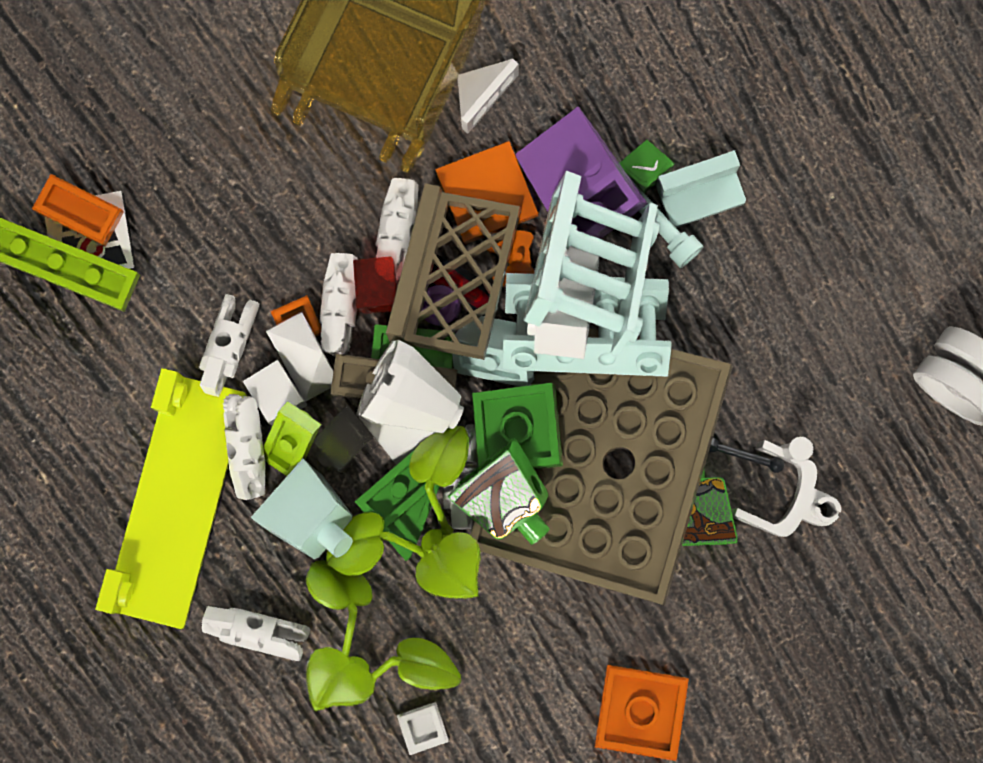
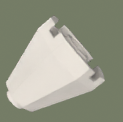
M400 340L392 341L376 364L372 373L375 377L371 385L367 383L356 415L371 423L444 433L448 427L454 429L464 410V407L459 405L461 395L414 347Z

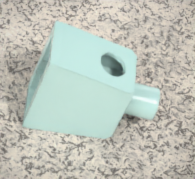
M304 459L296 465L251 516L255 522L270 533L313 559L319 558L326 549L333 556L340 557L350 549L353 542L352 538L343 531L352 520L351 512L324 476Z

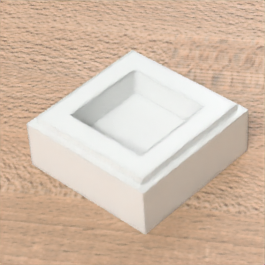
M437 702L397 715L409 755L449 742Z

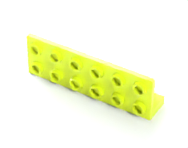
M161 368L151 408L158 412L116 569H106L95 610L110 614H123L178 629L185 628L229 466L223 399L229 394H237L243 398V396H247L245 392L223 387L219 397L205 394L200 387L201 381L186 378L178 372Z

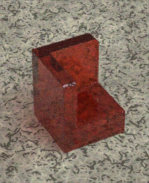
M390 256L353 260L357 309L364 314L392 311L397 292L395 260Z

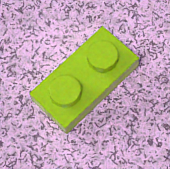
M287 401L278 411L264 444L265 462L288 476L302 459H306L321 424L307 412L298 409Z

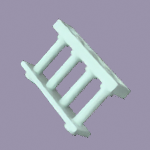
M566 171L551 197L523 321L539 327L548 312L555 313L557 310L615 331L611 353L619 356L628 341L633 343L636 341L642 327L643 319L638 317L650 247L654 244L660 224L655 222L658 205L650 202L640 219H633L583 200V195L578 193L581 176ZM578 215L633 236L630 250L577 231V226L571 224L572 218H576ZM572 246L626 266L624 282L570 262V257L565 255V250ZM566 278L621 298L618 314L564 295L563 289L558 288V282Z
M506 274L505 313L517 314L516 335L504 334L502 370L668 377L671 341L656 340V320L666 319L669 294L668 279L644 278L638 317L643 319L640 340H636L634 343L628 341L619 356L611 353L615 331L598 325L599 338H588L585 358L580 359L534 353L535 336L527 335L528 323L523 321L534 274ZM613 277L623 282L625 280V278L622 277ZM595 290L593 305L618 314L621 298Z

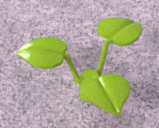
M456 426L454 429H446L444 433L432 434L416 447L410 459V475L416 482H426L425 491L441 525V529L428 531L423 536L421 546L391 532H383L385 522L384 518L379 514L372 512L358 514L352 517V520L343 529L353 540L350 549L340 557H335L327 551V565L347 576L366 573L382 557L384 552L383 541H391L417 553L421 557L416 567V580L425 591L446 598L477 597L480 564L479 545L467 533H453L454 529L448 524L434 491L435 484L441 487L449 486L462 473L469 451V435L467 430L463 426Z
M326 560L311 563L306 575V585L312 597L318 603L336 610L347 608L349 611L342 652L330 647L315 650L308 660L306 680L314 711L332 706H353L367 701L374 692V684L377 678L392 666H398V675L403 681L417 688L429 690L449 689L461 683V675L449 656L435 643L422 638L402 640L396 648L398 656L390 657L373 673L369 672V665L365 660L356 656L349 657L358 612L356 606H367L370 604L373 598L371 586L362 574L356 576L343 575L334 568L329 567Z

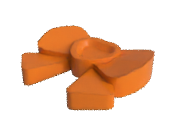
M524 230L516 231L508 261L510 266H507L506 274H534L535 270L531 266L532 260L529 251L534 242V235L531 232ZM503 240L497 243L500 249L502 248ZM492 247L487 249L489 253H496ZM506 274L502 287L506 286Z

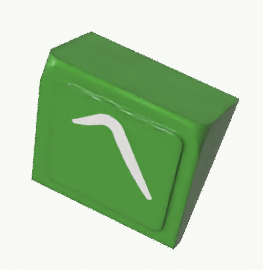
M648 140L644 141L619 163L644 194L656 185L659 176L670 173L675 165L670 158Z

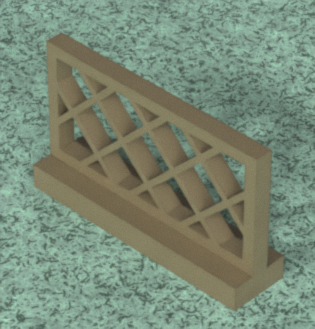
M424 185L386 330L390 343L400 340L410 346L485 360L521 212L520 206L444 193L441 191L440 186ZM449 206L465 208L472 218L452 229L446 220ZM494 214L509 216L507 228L494 236H491L482 221ZM477 225L487 240L467 251L458 236ZM444 227L447 233L441 236ZM453 240L463 255L443 266L436 256L437 250ZM503 240L502 248L500 249L497 243ZM492 247L499 257L498 264L482 273L473 258ZM468 262L478 277L458 288L448 273ZM434 263H435V265L437 266L438 270H436L435 272L432 273L433 266H434ZM444 277L453 292L433 303L427 294L428 286ZM494 277L493 285L491 286L488 280ZM483 284L490 294L489 301L473 311L463 295ZM459 299L468 315L448 326L439 310ZM424 301H426L429 307L422 310ZM432 314L436 316L444 330L431 338L416 335L419 322ZM485 314L484 322L482 325L478 318ZM474 322L481 332L478 346L461 344L454 333L469 323ZM449 336L452 342L445 341L443 339Z

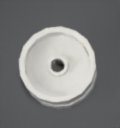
M949 326L934 344L938 356L925 357L913 373L914 380L929 396L963 419L983 426V339L964 329Z

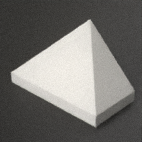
M514 59L457 75L462 129L466 133H469L519 75V63Z
M302 312L266 330L305 402L331 388L334 369Z
M359 417L396 465L415 450L423 440L437 433L371 423Z

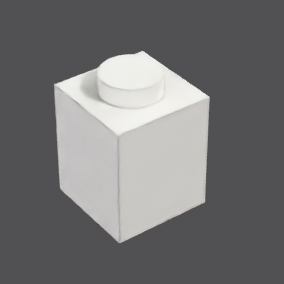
M278 360L243 381L251 396L256 399L257 406L270 425H273L278 411L287 401L300 410L307 406L287 371Z

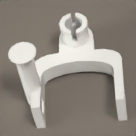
M796 437L791 443L781 445L780 447L766 440L757 443L756 450L781 458L795 465L798 471L796 492L788 511L776 524L765 521L739 508L731 509L734 519L778 537H787L796 530L801 520L815 526H827L839 518L838 513H841V505L838 500L814 489L817 480V468L812 461L808 460L813 454V444L806 437ZM825 504L827 508L825 516L821 514L818 505Z

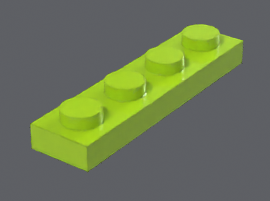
M0 218L1 263L125 312L140 277L138 272Z

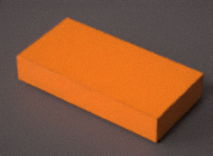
M50 174L32 207V210L104 247H106L124 213L122 209Z

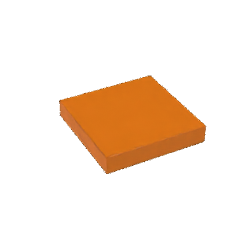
M510 141L435 169L444 193L520 206L521 212L518 224L538 217V211ZM449 206L457 226L472 218L465 208ZM494 214L482 221L490 234H494L507 228L509 216ZM477 225L461 234L464 245L485 237Z
M607 664L594 747L677 761L689 678Z

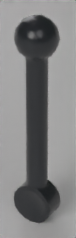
M712 438L709 452L719 451L769 467L774 473H779L784 469V462L781 458L774 457L769 459L720 444L718 440Z

